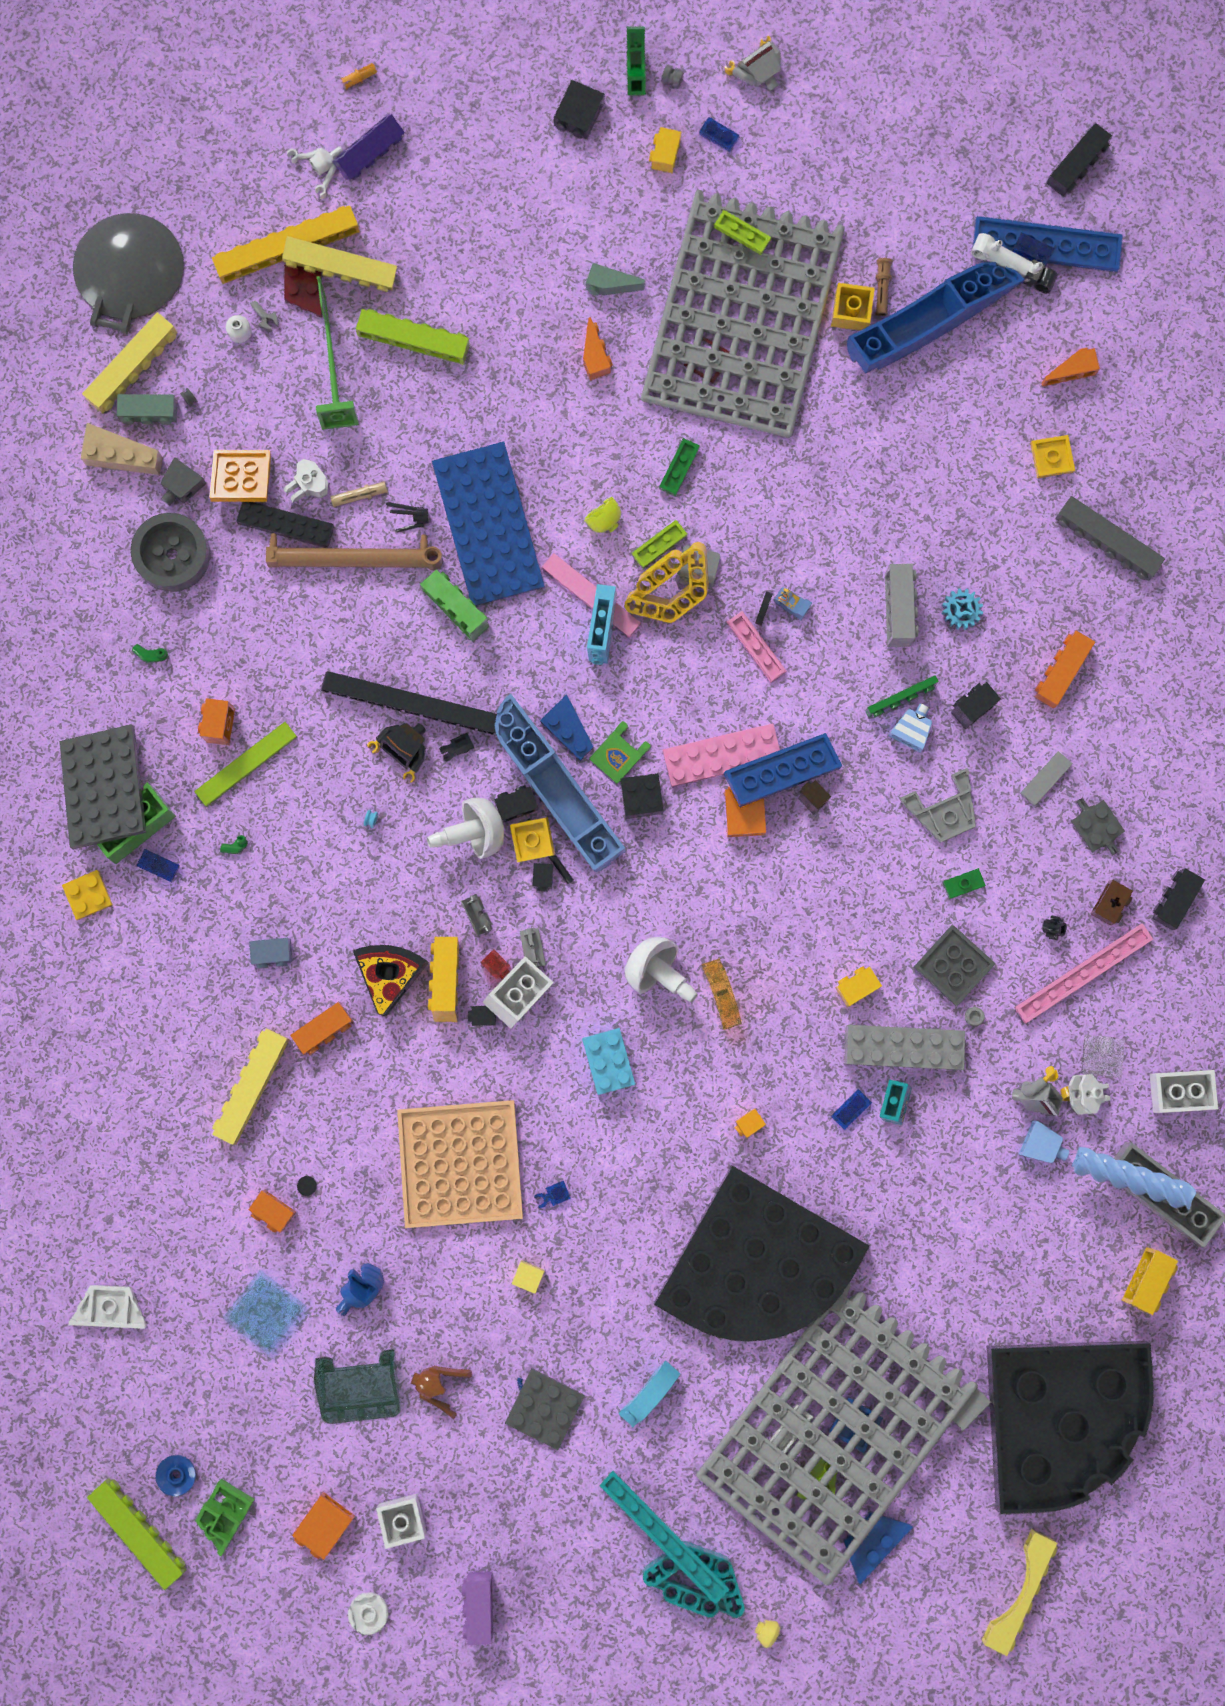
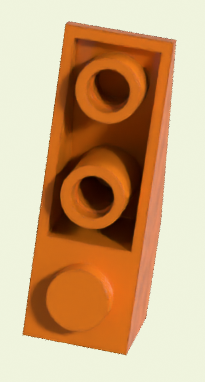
M591 317L588 318L583 365L590 381L610 374L611 367L613 366L610 356L605 354L606 346L604 340L599 339L598 325L596 322L593 323Z

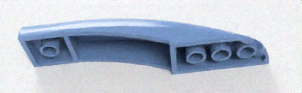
M509 694L497 710L495 730L499 742L594 872L605 869L611 865L612 861L625 853L626 848L593 806L556 752L513 695Z

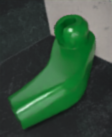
M139 644L132 648V651L146 663L165 661L168 657L167 650L163 648L147 650Z

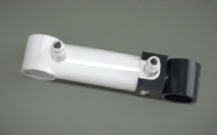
M984 233L978 235L971 250V254L975 258L996 262V265L1004 268H1012L1025 279L1022 282L1029 287L1034 286L1037 291L1044 294L1051 292L1058 276L1056 271L1044 267L1045 265L1042 262L1034 259L1029 261L1001 246V240L995 241L992 236Z

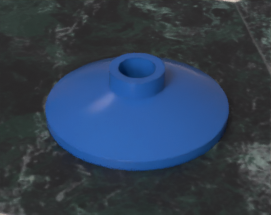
M182 1455L166 1457L160 1462L156 1470L157 1486L163 1493L169 1496H181L187 1493L194 1485L196 1479L193 1463ZM174 1471L180 1472L179 1478L174 1476Z

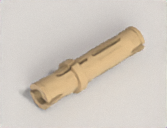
M385 481L373 485L366 484L362 488L333 495L330 498L335 508L336 506L368 498V500L372 499V496L388 493Z

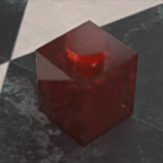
M495 949L480 962L496 980L499 978L503 980L510 973L508 969L511 966Z

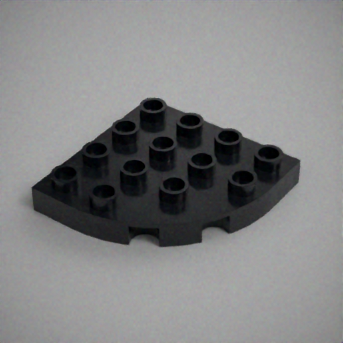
M731 1165L653 1303L687 1325L718 1338L747 1342L779 1338L806 1327L834 1305L849 1285L870 1245Z
M1146 1341L987 1346L996 1511L999 1514L1060 1511L1089 1501L1091 1499L1089 1493L1095 1491L1105 1482L1113 1485L1134 1461L1129 1455L1139 1435L1146 1437L1154 1401L1151 1343Z

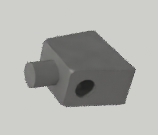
M174 458L160 483L167 491L161 500L169 506L176 498L186 503L205 486L206 482L203 477L177 458Z

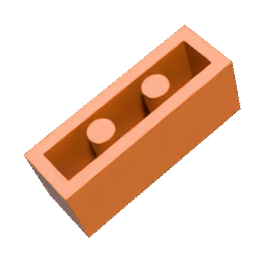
M338 1001L290 1036L303 1055H312L319 1050V1045L324 1042L328 1044L336 1038L334 1036L339 1031L344 1033L352 1027L350 1024L354 1021L342 1003Z

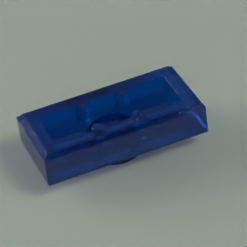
M144 849L136 865L171 883L180 867L179 864L147 849Z

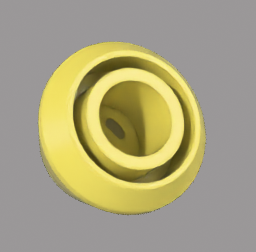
M764 1620L763 1623L761 1621L758 1623L755 1629L756 1638L764 1648L773 1646L779 1635L780 1625L777 1621Z

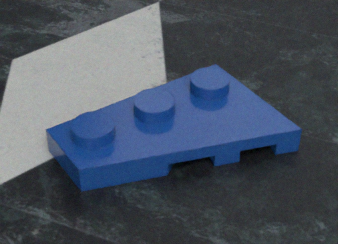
M566 694L540 722L581 761L594 746Z

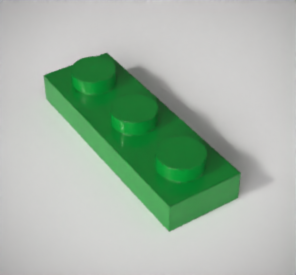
M685 438L682 439L659 486L660 490L676 497L700 449V445Z

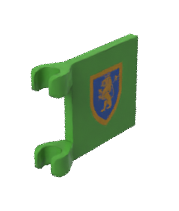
M624 721L617 726L612 734L589 758L616 784L651 748L647 741L638 750H635L621 737L628 728L627 723Z

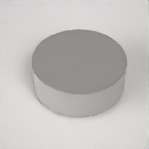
M971 1007L965 1012L964 1018L968 1025L979 1026L983 1023L985 1015L980 1008Z

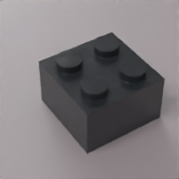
M985 682L983 685L978 683L967 693L968 697L963 695L953 705L954 709L951 713L965 730L1001 700L988 682Z
M658 773L620 778L625 819L663 814L664 809Z

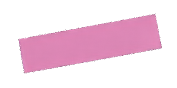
M743 611L727 621L729 627L771 683L786 673L783 665Z

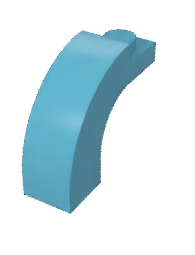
M665 1360L654 1371L635 1397L621 1409L619 1415L634 1427L661 1401L673 1386L680 1373Z

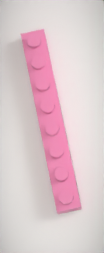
M1143 923L1139 924L1015 1006V1010L1023 1022L1028 1023L1152 941V936Z

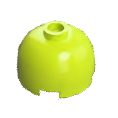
M612 496L604 500V504L592 510L585 517V523L593 531L604 533L609 530L611 533L619 526L617 522L621 518V509Z

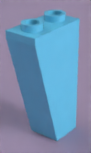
M597 584L587 643L589 661L596 665L608 664L617 596L616 586Z

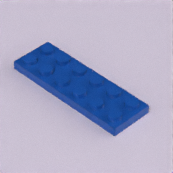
M824 733L726 770L724 776L739 807L841 769L842 764L827 734Z

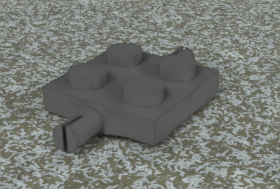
M1083 797L1076 801L1082 812L1071 822L1090 851L1093 853L1097 849L1107 846L1112 856L1118 853L1119 850L1113 841L1124 833L1125 830L1106 802L1102 800L1098 804L1089 807Z

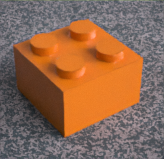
M206 698L205 703H202L201 715H203L202 722L198 724V733L207 743L230 745L235 708L229 701Z

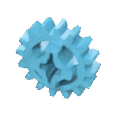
M959 588L957 594L952 591L950 597L946 596L944 599L946 602L941 606L945 608L941 612L942 615H947L944 621L950 620L949 626L952 627L955 624L956 630H959L961 626H963L964 630L968 628V625L971 628L974 627L975 622L978 623L980 621L978 616L983 614V611L979 610L983 607V604H978L981 598H975V592L968 594V589L963 593ZM962 606L965 607L963 612L960 611Z

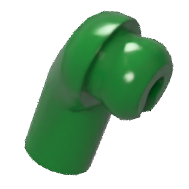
M239 835L233 844L222 843L220 852L239 854L247 847L248 841L244 835Z

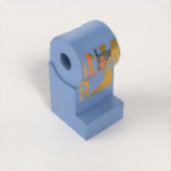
M784 587L780 589L773 600L778 606L801 621L812 604L811 601L804 600Z

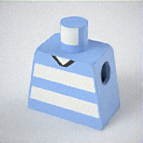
M919 704L916 711L908 709L888 736L921 752L925 746L932 721L926 718L929 708Z

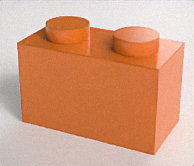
M265 1189L261 1190L248 1209L251 1212V1217L259 1222L261 1220L268 1224L266 1227L274 1233L277 1231L283 1232L296 1213L295 1210Z

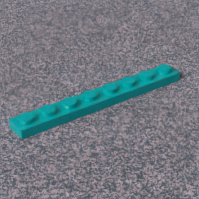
M612 1471L599 1485L715 1605L730 1590L615 1471Z

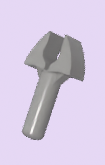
M257 301L251 303V307L262 318V322L259 323L262 329L272 331L267 320L273 321L278 327V318L275 312L267 314Z

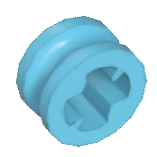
M368 810L364 819V826L370 825V828H374L378 812L372 813L371 810Z

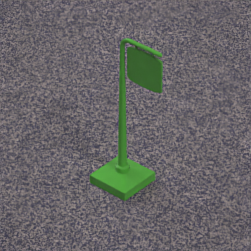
M318 276L320 305L326 329L332 403L316 405V413L322 430L359 425L354 402H340L327 301L321 278Z

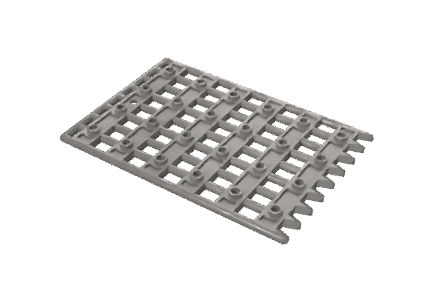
M696 190L641 394V400L646 403L790 438L796 423L845 230L844 225H838L833 233H829L827 221L821 220L815 229H812L810 218L807 215L801 217L797 225L793 224V216L790 211L784 212L779 220H775V211L771 206L767 207L762 215L759 216L757 215V206L754 202L749 203L744 211H740L737 198H732L726 207H722L721 196L718 193L712 195L708 203L704 202L703 191ZM722 211L729 212L769 235L771 240L777 241L774 255L767 253L760 255L751 249L745 248L741 243L738 246L727 244L729 236L723 233L720 242L710 240L712 227ZM695 221L706 224L702 237L692 235ZM784 243L795 246L792 259L781 257ZM802 248L813 250L809 264L799 262ZM820 252L830 254L827 268L816 266ZM686 255L697 257L693 271L683 269ZM704 259L715 262L711 276L701 274ZM722 264L733 266L729 280L718 278ZM740 268L750 271L747 285L736 282ZM757 273L768 275L765 289L754 287ZM775 277L786 279L783 294L772 291ZM793 281L804 284L801 298L790 296ZM811 286L822 288L819 302L808 300ZM677 289L688 291L684 306L674 303ZM695 293L706 296L702 310L691 308ZM713 298L724 300L720 314L709 312ZM731 302L741 305L738 319L727 316ZM749 307L759 309L756 323L745 321ZM767 311L777 313L774 328L763 325ZM784 316L795 318L792 332L781 330ZM802 320L813 322L810 337L799 334ZM668 323L679 326L675 340L665 338ZM686 328L697 330L693 344L682 342ZM704 332L715 334L711 349L700 346ZM722 336L733 339L729 353L718 351ZM740 341L751 343L747 358L736 355ZM758 345L768 348L765 362L754 360ZM776 350L787 352L783 367L772 364ZM794 354L804 357L801 371L790 369ZM659 357L670 360L666 374L655 372ZM677 362L688 364L684 379L673 376ZM695 366L706 369L702 383L691 381ZM713 371L724 373L720 388L709 385ZM731 375L742 378L738 392L727 390ZM749 380L760 382L756 397L745 394ZM767 384L778 387L774 401L763 399ZM785 389L796 391L792 406L781 403ZM653 392L661 395L660 398L654 396H649V393ZM668 396H669V397L677 398V399H679V400H678V402H674V401L667 400V398H668ZM723 396L724 401L720 402L717 398ZM689 401L697 404L696 407L686 405L685 402ZM704 405H705V406L713 407V408H715V409H714V411H710V410L703 409V407H704ZM725 410L733 412V414L730 416L722 414L721 411ZM740 414H741V415L749 416V417H751V418H750V420H746V419L739 418V416H740ZM758 419L769 421L768 425L758 423L757 421ZM776 423L786 425L787 428L782 429L775 426Z
M850 1283L834 1305L808 1326L696 1474L700 1481L826 1586H829L978 1388L977 1383L973 1381L959 1388L962 1378V1372L959 1369H953L946 1375H943L946 1365V1359L943 1356H937L928 1363L926 1361L930 1352L928 1344L921 1343L912 1350L910 1348L914 1339L912 1331L906 1330L897 1337L894 1336L898 1326L897 1319L891 1317L879 1324L878 1322L882 1314V1308L879 1305H873L864 1312L863 1307L866 1301L864 1293L858 1292L848 1299ZM832 1311L840 1319L831 1331L827 1333L819 1325L828 1313ZM847 1323L856 1331L846 1345L843 1346L835 1338ZM864 1336L872 1344L859 1359L851 1350L860 1338ZM807 1342L816 1350L806 1364L803 1365L795 1357ZM879 1348L888 1357L879 1369L874 1371L867 1363ZM824 1355L832 1363L819 1378L811 1369L820 1357ZM895 1361L904 1370L894 1383L890 1384L883 1376ZM840 1368L848 1376L835 1391L827 1382L835 1371ZM783 1374L792 1382L779 1397L771 1388ZM911 1374L920 1383L910 1396L907 1397L899 1389ZM855 1380L863 1387V1390L851 1404L843 1395ZM799 1387L808 1395L795 1410L787 1401ZM927 1387L936 1396L927 1408L923 1410L915 1402ZM871 1393L879 1400V1403L867 1417L859 1410V1407ZM815 1400L823 1406V1409L811 1423L803 1416V1413ZM944 1400L952 1409L940 1424L931 1415L941 1401ZM759 1406L768 1414L755 1429L747 1420ZM887 1406L895 1413V1416L886 1428L882 1429L875 1423V1420ZM831 1413L839 1419V1422L827 1436L819 1429V1426L828 1414ZM775 1419L783 1428L771 1442L762 1434L772 1420ZM903 1419L912 1428L903 1440L898 1442L891 1434ZM847 1426L855 1432V1435L843 1449L834 1441L844 1427ZM791 1432L799 1440L787 1455L778 1446L788 1433ZM919 1432L928 1441L916 1456L907 1447ZM735 1438L743 1446L731 1461L722 1453L732 1439ZM863 1439L871 1445V1448L859 1462L850 1454L860 1440ZM807 1445L815 1453L803 1468L794 1459L803 1447ZM750 1451L759 1459L748 1474H746L738 1465ZM877 1452H879L888 1460L875 1475L866 1467ZM823 1458L831 1466L821 1480L818 1481L810 1472L819 1460ZM766 1464L775 1472L764 1487H762L754 1478ZM895 1465L904 1473L893 1488H891L882 1480ZM709 1470L718 1477L716 1482L706 1475ZM838 1471L847 1480L838 1492L834 1494L826 1486ZM782 1477L790 1486L780 1500H778L769 1492ZM724 1484H727L734 1490L732 1495L722 1488ZM854 1484L863 1493L851 1508L842 1499ZM798 1490L806 1497V1500L797 1512L793 1513L785 1505ZM740 1497L750 1504L748 1508H745L738 1502ZM871 1498L879 1506L867 1521L858 1512L867 1500ZM814 1504L823 1512L810 1527L802 1520V1517L811 1505ZM778 1508L780 1513L773 1515L772 1509ZM756 1510L766 1517L763 1522L754 1515ZM828 1517H830L839 1525L828 1540H826L817 1532ZM772 1523L782 1530L779 1535L769 1528ZM846 1530L855 1539L846 1551L842 1553L834 1547V1544ZM788 1536L798 1544L795 1548L785 1541ZM804 1549L814 1557L811 1562L801 1554ZM820 1563L830 1570L828 1575L817 1568Z

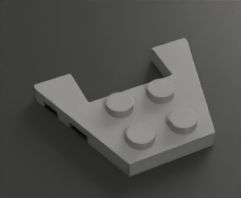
M968 768L951 775L959 793L932 806L924 808L916 791L899 798L900 802L939 843L976 827Z

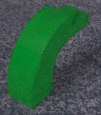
M627 26V95H646L645 26Z

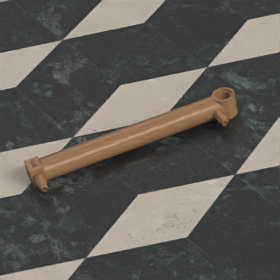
M275 533L271 534L270 547H266V564L268 567L274 568L381 567L428 568L434 571L441 568L443 564L441 551L434 546L428 547L427 535L425 534L421 535L420 549L277 547V535ZM431 556L438 557L435 561L428 560Z

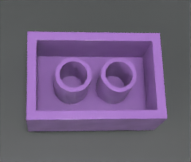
M468 1572L467 1578L463 1579L462 1596H466L462 1605V1617H466L463 1626V1639H467V1645H491L493 1639L492 1572Z

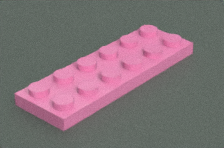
M772 723L663 749L662 751L671 787L724 775L726 770L779 751L780 748L774 724Z

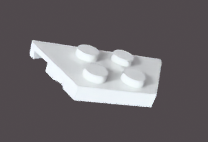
M90 1285L74 1316L69 1321V1325L147 1328L133 1289L127 1286Z

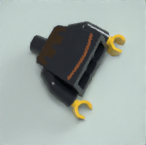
M407 723L385 727L376 737L375 742L370 741L367 744V748L375 744L376 748L372 753H378L381 748L406 770L410 768L409 772L404 773L403 779L406 778L407 774H411L412 780L410 783L415 780V772H418L425 759V738L422 735L426 732V729L419 723L414 728Z

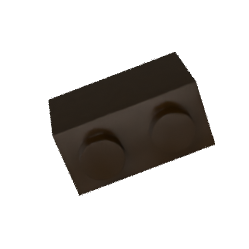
M816 780L813 783L808 781L799 791L800 796L798 797L813 815L831 798L830 794Z

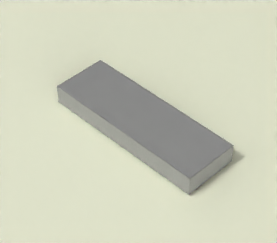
M1058 751L1020 794L1035 806L1073 763Z

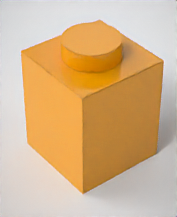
M753 1108L735 1121L737 1125L734 1128L740 1137L744 1135L745 1138H748L764 1127L766 1123L757 1110Z

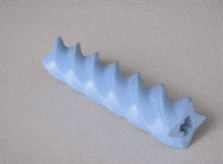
M1079 1147L1072 1163L1074 1172L1079 1176L1091 1174L1097 1182L1109 1180L1117 1189L1129 1187L1135 1195L1147 1193L1153 1201L1167 1200L1173 1208L1186 1206L1189 1211L1192 1200L1196 1195V1190L1193 1186L1183 1180L1172 1179L1162 1173H1153L1145 1167L1133 1166L1124 1160H1115L1109 1155L1095 1153L1089 1148Z

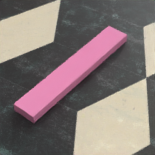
M553 553L542 566V569L593 609L596 586ZM616 603L613 626L630 638L641 625V622Z

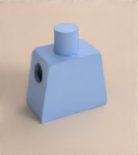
M1033 1120L1018 1155L1053 1163L1055 1157L1065 1161L1069 1155V1150L1061 1147L1063 1138L1039 1121Z

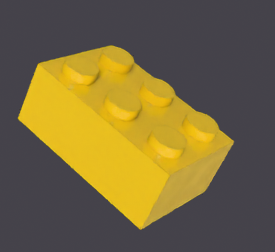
M1146 1247L1121 1301L1153 1315L1161 1306L1160 1299L1162 1295L1166 1294L1170 1284L1168 1282L1171 1276H1174L1177 1272L1178 1260L1156 1249Z

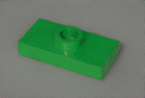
M979 868L942 882L949 899L986 886Z

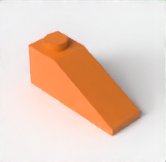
M1095 348L1079 349L1044 378L1041 383L1042 387L1095 376L1100 370Z

